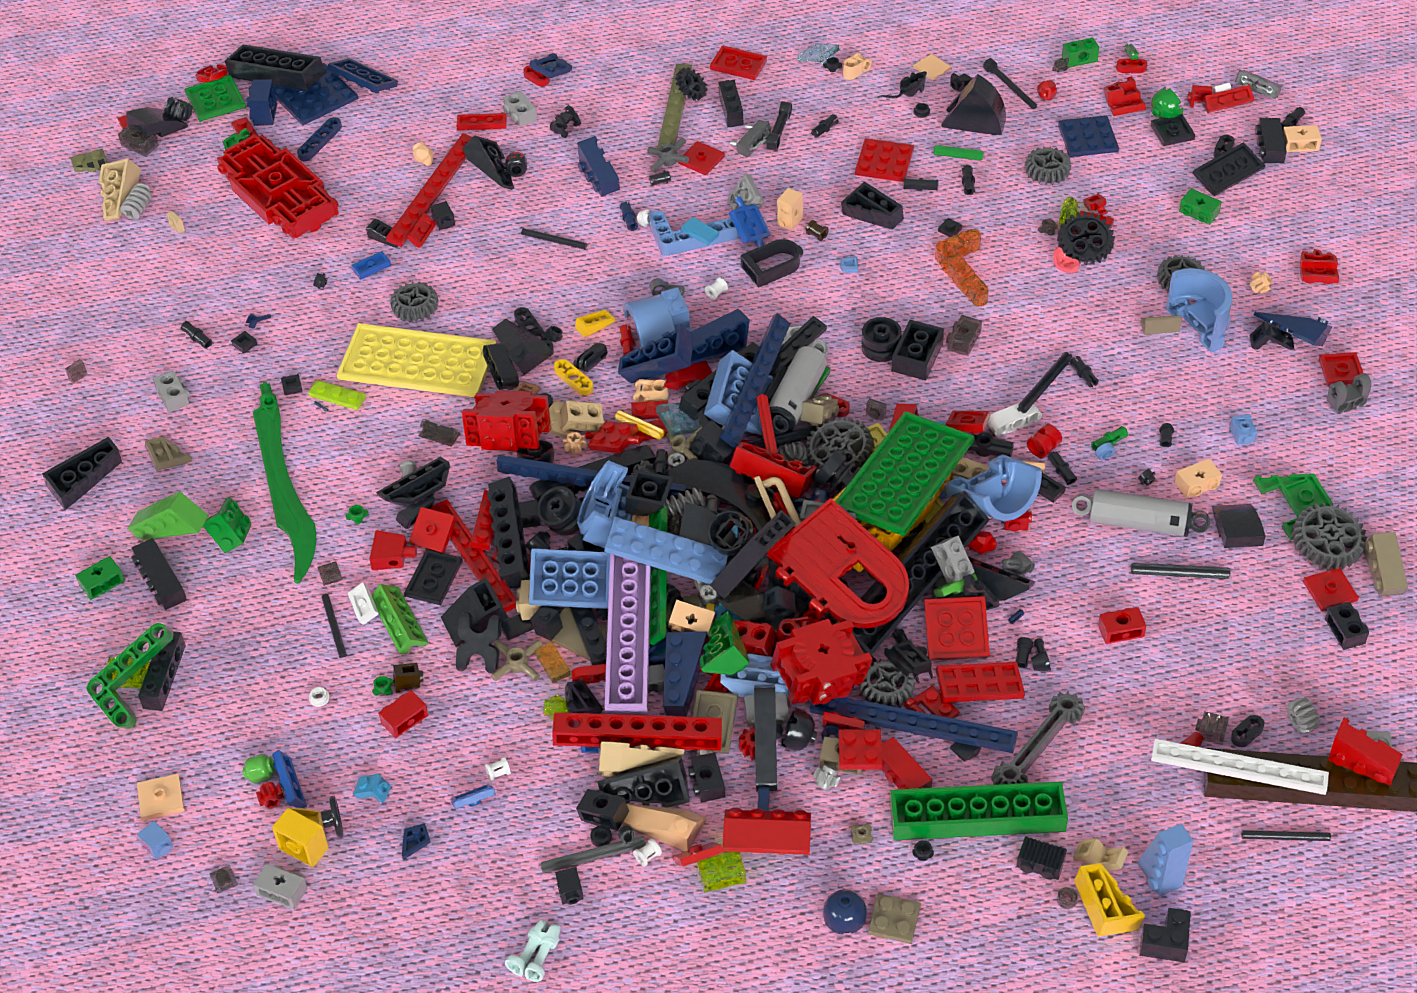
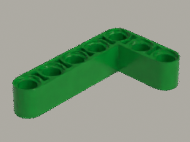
M161 623L153 624L87 684L88 694L115 726L130 729L136 724V715L116 690L171 642L174 635L170 627ZM164 629V635L159 638V631ZM148 643V650L143 652V646ZM133 657V663L128 666V659ZM117 670L118 675H117V677L113 680V679H112V674H113L114 671ZM101 684L102 690L97 694L96 689ZM114 699L115 704L110 709L109 702ZM126 714L127 720L122 724L121 718Z

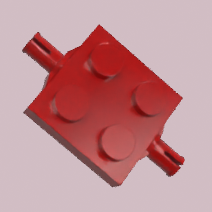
M605 421L598 432L587 431L585 434L586 439H591L588 447L592 451L621 454L629 444L640 445L642 443V437L635 436L639 430L637 424Z

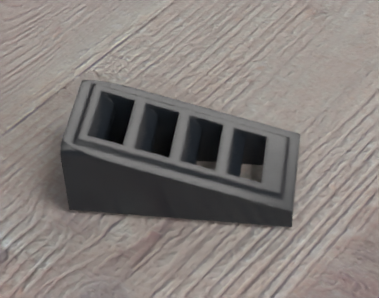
M374 219L366 227L368 238L394 248L398 247L386 241V236L392 229L389 225Z
M431 496L401 510L397 514L396 521L402 527L408 529L416 522L420 508L430 509L435 502V498Z

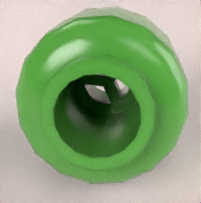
M259 754L248 758L245 762V767H243L244 777L254 784L270 780L276 771L273 765V758L271 756L268 757L266 754Z

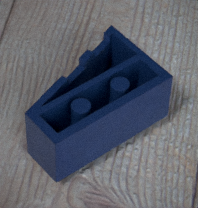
M596 136L577 142L578 168L580 172H584L586 180L592 183L594 191L599 192L601 196H605L620 190L619 177L610 161L606 162L603 154L605 152L603 148H598V139Z

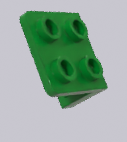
M227 497L219 512L207 518L203 527L223 552L227 553L244 543L251 528V520L241 511L236 501L231 497Z

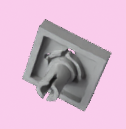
M744 174L728 198L733 210L739 208L734 200L738 196L742 197L745 205L751 206L756 204L758 208H761V205L764 204V198L761 197L751 175Z

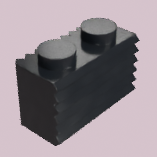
M1026 836L1017 858L1016 867L1025 873L1034 872L1040 874L1048 880H1059L1066 859L1067 849Z

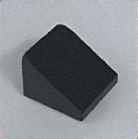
M955 742L950 746V749L965 762L977 756L981 747Z

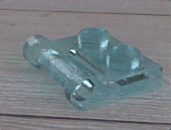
M815 43L798 54V61H815L824 64L827 58L833 57L836 52L840 51L839 44Z

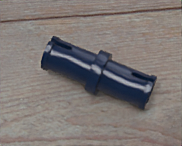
M627 201L620 204L622 219L626 222L627 229L634 231L638 228L635 219L636 214L629 202L628 204Z

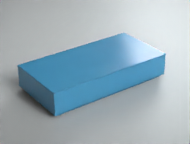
M694 217L681 226L683 232L706 245L711 244L719 237V231Z

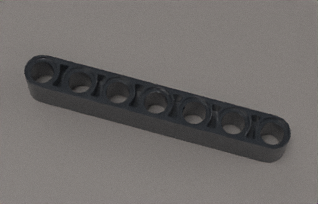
M642 445L624 451L621 454L618 453L579 466L578 468L600 471L609 460L628 468L626 475L630 476L635 465L641 464V460L649 461L650 464H653L656 456L649 445ZM538 480L530 485L529 490L534 500H537L538 503L541 496L547 490L554 487L564 486L574 494H577L578 491L588 490L589 487L550 480Z

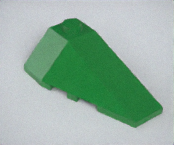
M727 611L711 624L708 633L710 641L704 645L705 655L700 657V667L703 672L733 675L737 671L741 672L744 670L747 664H749L748 654L731 613Z

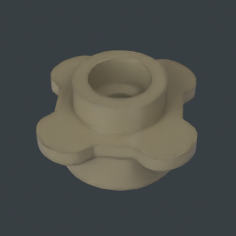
M869 824L864 826L853 825L851 827V832L853 833L852 842L860 845L871 843L873 841V836H871L872 827Z

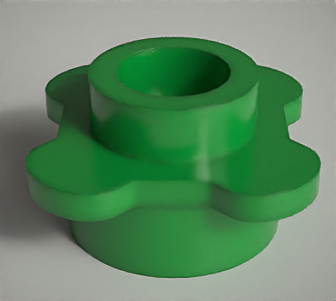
M353 505L349 508L346 519L354 521L355 524H360L363 518L369 515V512L364 510L361 505Z
M379 676L373 681V695L392 694L391 685L393 680L391 678Z

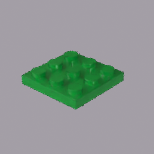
M231 75L184 89L199 122L246 108L245 101Z

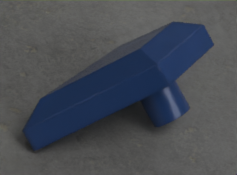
M425 823L404 829L402 859H406L431 843Z

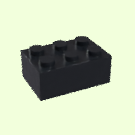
M909 320L892 355L891 372L926 381L943 345L944 328Z

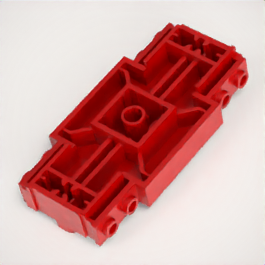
M253 134L251 137L226 149L223 152L224 155L217 158L219 164L217 168L221 174L227 176L232 191L268 225L274 222L276 226H280L282 231L292 239L298 238L308 231H317L321 228L322 223L330 220L335 215H339L338 202L335 198L329 196L328 192L324 189L323 181L287 148L281 150L273 145L272 141L264 135L256 136Z

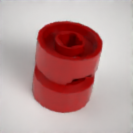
M1045 424L1027 440V448L1038 458H1045L1052 449H1055L1062 442V435L1055 426Z

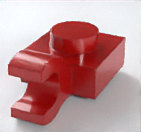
M1099 193L1083 199L1085 207L1091 211L1097 210L1101 216L1108 213L1104 208L1107 204L1106 199Z

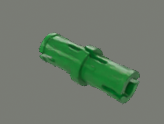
M1121 426L1112 432H1106L1103 437L1091 442V447L1096 451L1098 447L1105 443H1111L1114 446L1119 440L1128 437V431L1124 426Z

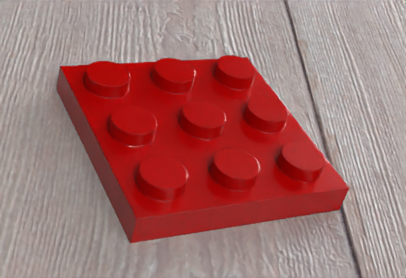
M865 138L856 165L855 175L904 182L913 155L914 145Z
M985 596L924 600L928 659L930 661L990 657Z

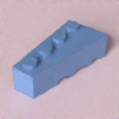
M1182 823L1159 832L1137 862L1148 879L1149 887L1152 891H1156L1159 897L1183 886L1193 839Z

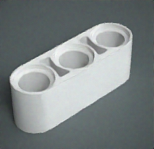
M1018 404L991 414L987 425L996 437H1000L1001 434L1005 435L1016 431L1017 428L1021 429L1031 425L1034 421L1038 422L1042 417V413L1033 404L1026 413L1022 414L1021 411L1018 412L1017 410Z

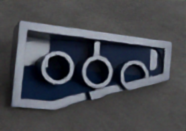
M1254 312V316L1272 325H1278L1279 329L1293 333V336L1314 346H1323L1332 329V326L1328 325L1329 321L1321 317L1313 319Z

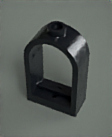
M775 240L740 255L741 268L759 288L797 271L800 266V256L803 255V249L791 240ZM784 253L793 256L792 259L764 271L756 264L777 254Z

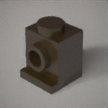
M417 663L393 665V683L396 693H400V689L420 688V683L424 682L423 671H419Z

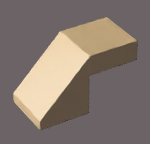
M1097 838L1080 841L1073 858L1089 865L1101 863L1107 871L1122 868L1128 851L1124 847L1107 849Z

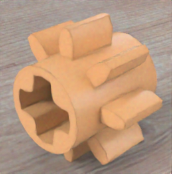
M1261 271L1256 272L1251 276L1253 280L1249 283L1255 293L1260 291L1262 294L1271 290L1269 285L1272 284V279L1266 272L1263 274Z
M577 432L568 433L567 439H563L565 452L569 451L572 455L581 454L582 448H586L584 435H580Z

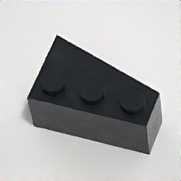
M865 181L841 202L843 215L893 230L904 220L903 206Z

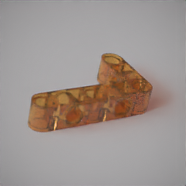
M970 229L939 241L936 244L935 260L960 291L975 306L982 307L988 303L989 288L975 274V271L965 259H962V257L978 251L981 246V232L976 229Z

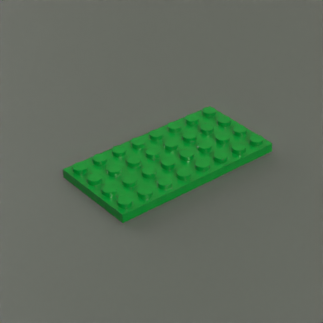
M905 411L835 502L848 509V512L856 513L859 520L905 536L972 445L974 436Z

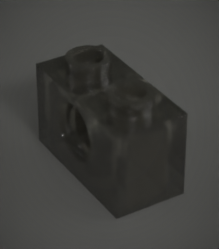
M130 125L118 133L121 146L145 157L159 146L156 134L147 137Z
M961 315L959 320L955 321L952 333L949 332L947 335L946 343H948V350L969 356L981 334L982 321Z

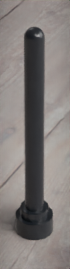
M989 58L984 62L983 68L987 72L994 73L1032 109L1037 108V104L998 69L995 60Z

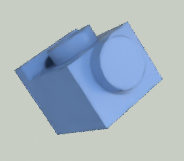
M1251 414L1232 417L1230 430L1237 445H1248L1256 442L1257 430L1251 420Z

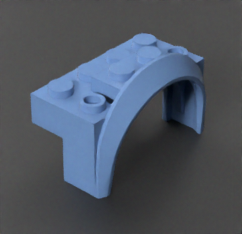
M608 460L592 481L582 501L577 517V524L581 534L584 535V541L605 549L614 516L628 521L631 520L632 514L625 513L626 495L629 486L621 484L628 468Z

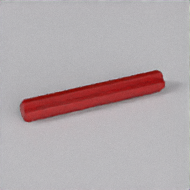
M760 394L756 399L765 449L768 451L767 454H777L767 395Z

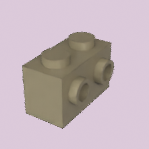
M821 395L804 401L801 420L811 422L813 426H822V422L828 423L829 419L836 418L839 413L838 400L832 399L830 395Z

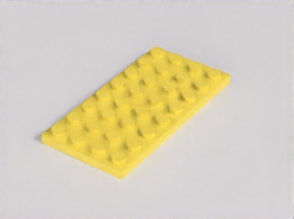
M358 323L338 370L337 378L346 381L474 397L476 393H480L489 369L483 357V346L497 343L494 340Z

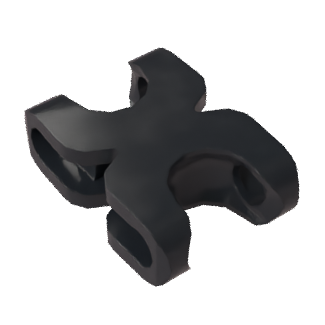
M468 612L461 613L458 635L466 643L459 646L456 651V669L458 671H464L467 668L473 654L481 655L484 658L485 670L488 673L493 674L497 671L500 651L492 642L499 640L501 637L502 618L500 615L491 616L487 629L484 632H480L473 627V616Z

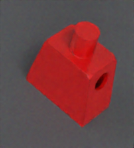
M375 530L369 558L372 570L403 568L405 558L417 557V547L408 546L405 535Z

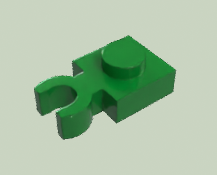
M245 128L239 135L234 133L224 139L222 142L225 150L251 137L249 135L250 132Z

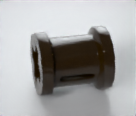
M811 220L806 227V234L817 237L819 241L826 238L829 232L828 227L820 226L815 220Z

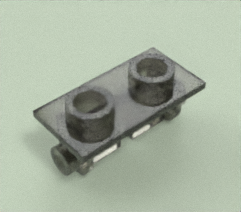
M422 420L420 424L423 430L420 432L419 437L451 447L460 435V432L454 430L453 427L437 426L436 423L429 420Z

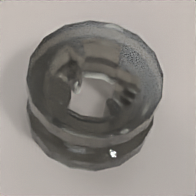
M1064 887L1058 892L1057 903L1061 908L1072 909L1077 903L1078 895L1074 889ZM1064 895H1068L1071 900L1066 901Z

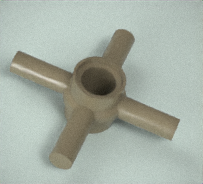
M702 427L688 438H685L684 435L675 436L668 432L666 438L670 441L672 448L668 453V457L671 454L679 453L685 459L697 460V456L689 449L696 433Z
M500 640L495 642L494 646L506 656V664L491 675L494 681L499 680L509 671L514 673L525 672L534 681L540 678V675L527 664L528 657L542 647V643L539 640L535 641L525 650L520 647L509 649Z

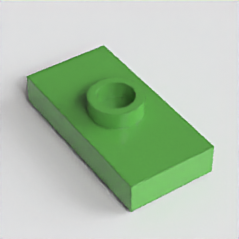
M975 573L971 574L975 581L978 580ZM964 579L947 583L935 589L936 598L950 593L955 595L964 591Z

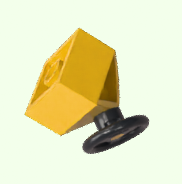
M331 796L329 798L331 809L321 812L304 808H287L272 826L279 850L314 867L329 849L325 828L334 826L337 837H343L342 821L336 797Z

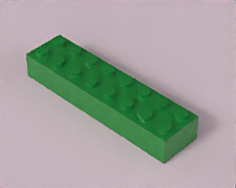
M1062 782L890 790L889 804L893 841L1066 832L1068 814Z

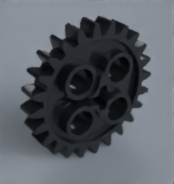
M1078 212L1076 218L1071 215L1070 220L1065 219L1064 224L1061 223L1058 230V247L1062 248L1066 256L1077 259L1080 264L1084 262L1087 265L1088 262H1091L1094 265L1095 260L1101 263L1102 258L1106 259L1107 255L1111 254V248L1114 246L1115 236H1112L1114 230H1110L1111 224L1105 225L1106 219L1101 221V215L1095 218L1093 212L1090 216L1087 215V212H1084V216H1081Z

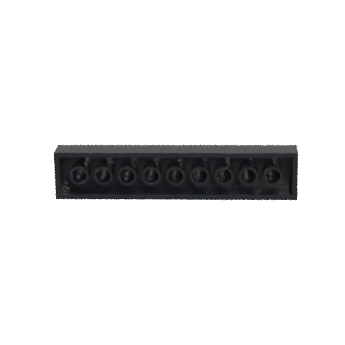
M966 491L953 494L897 557L905 567L909 579L908 598L901 612L894 619L881 626L872 628L853 627L852 633L864 654L869 652L872 655L943 574L931 547L946 539L959 536L965 549L990 520ZM876 580L860 599L868 604L880 603L885 599L887 589L881 582Z

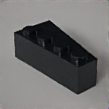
M107 437L43 472L42 475L46 487L63 509L66 510L117 467L122 460L119 449Z

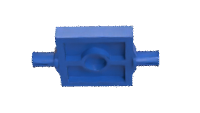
M741 196L736 197L734 200L739 208L729 212V215L743 244L755 242L758 247L763 246L762 239L769 237L771 234L757 205H745Z

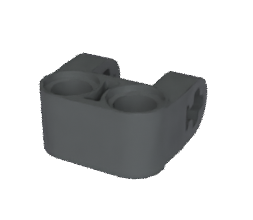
M1366 373L1356 375L1353 383L1345 386L1342 381L1330 384L1327 401L1337 414H1341L1340 412L1342 411L1347 412L1356 409L1357 406L1362 407L1366 404L1371 389L1369 375Z

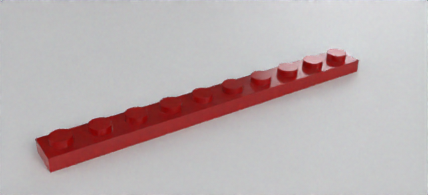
M464 133L461 134L386 236L387 242L399 247L405 244L407 241L406 236L419 216L429 211L430 206L434 204L465 161L466 157L462 148L473 138L472 136Z

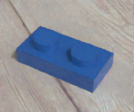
M381 251L351 266L354 273L361 280L390 267L391 262Z

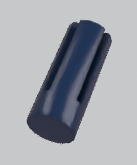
M1019 609L1008 619L1009 623L1014 624L1025 614L1024 611Z

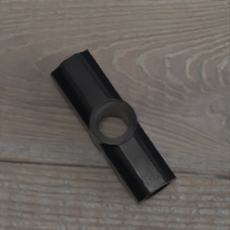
M981 432L978 435L971 434L974 436V442L968 450L975 451L979 456L986 457L991 454L1012 456L1014 442L993 438L988 432Z

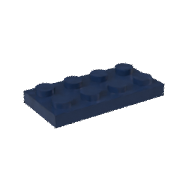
M350 58L328 63L327 70L333 72L334 75L342 76L347 81L357 83L360 87H366L373 93L390 90V88L397 87L398 80Z

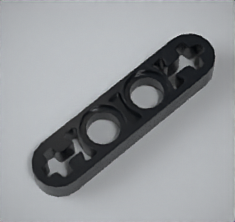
M525 307L517 308L514 311V318L518 326L535 336H541L542 340L554 353L553 343L546 336L544 330L529 309ZM533 325L534 328L527 329L526 326Z

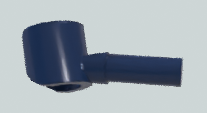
M250 314L245 323H250L249 328L253 329L256 327L257 322L269 319L271 315L267 314L257 317Z

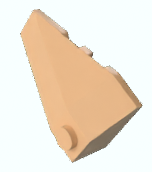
M627 804L629 813L622 826L629 825L639 833L680 850L688 851L707 818L689 810Z

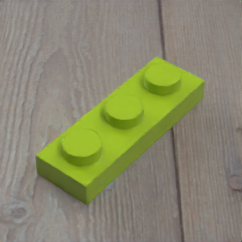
M316 380L308 392L310 397L358 410L366 399V394L320 380Z

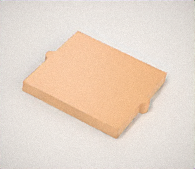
M933 54L913 65V68L919 72L926 71L927 77L931 80L944 75L945 72L952 68Z

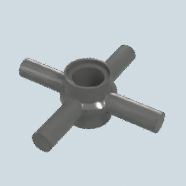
M681 138L674 145L664 144L659 149L649 147L648 153L660 157L650 167V170L655 173L663 164L665 166H672L677 161L688 163L689 157L677 154V151L686 143V140Z

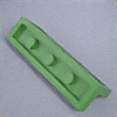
M379 584L372 594V598L379 616L399 654H407L413 645L426 646L429 642L399 587Z

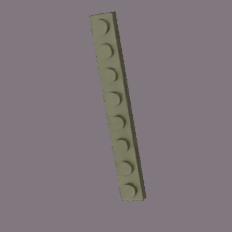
M676 64L657 149L664 144L674 145L677 141L686 95H683L682 90H678L679 86L675 84L677 82L675 77L683 67L686 69L689 67L692 71V65Z

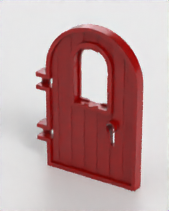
M832 498L826 501L767 552V556L779 566L776 570V578L779 579L781 577L786 587L793 581L801 586L813 598L809 603V608L811 610L816 609L819 618L829 612L840 622L851 620L854 627L872 628L886 624L894 619L906 604L909 579L901 561ZM839 537L846 542V545L839 539ZM859 563L887 589V595L880 603H865L839 578ZM822 600H824L827 604L823 606L821 604Z

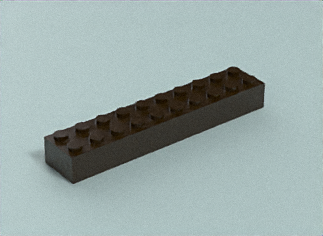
M1206 748L1329 772L1327 791L1326 795L1204 771V797L1417 812V762L1400 761L1391 785H1387L1343 766H1338L1328 761L1329 756Z

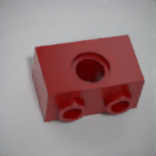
M1139 607L1105 612L1099 616L1098 627L1105 644L1145 636L1146 623Z

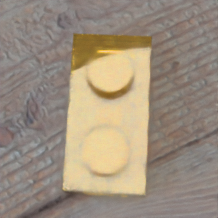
M553 642L534 650L535 656L552 683L571 675L569 667Z

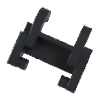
M569 105L564 108L565 112H562L560 115L558 114L555 117L556 120L550 123V130L564 138L568 137V132L565 129L568 127L567 123L569 121H574L573 126L575 127L581 124L578 114Z

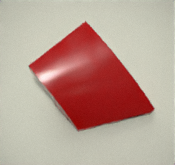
M1132 76L1128 77L1126 82L1118 81L1104 87L1105 97L1113 116L1146 110V104L1141 99V92L1136 88V81Z
M707 361L694 363L689 367L666 373L664 387L678 391L681 386L686 387L690 382L693 383L697 379L702 381L712 371Z

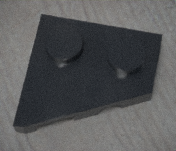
M585 681L567 682L565 686L567 713H602V706Z

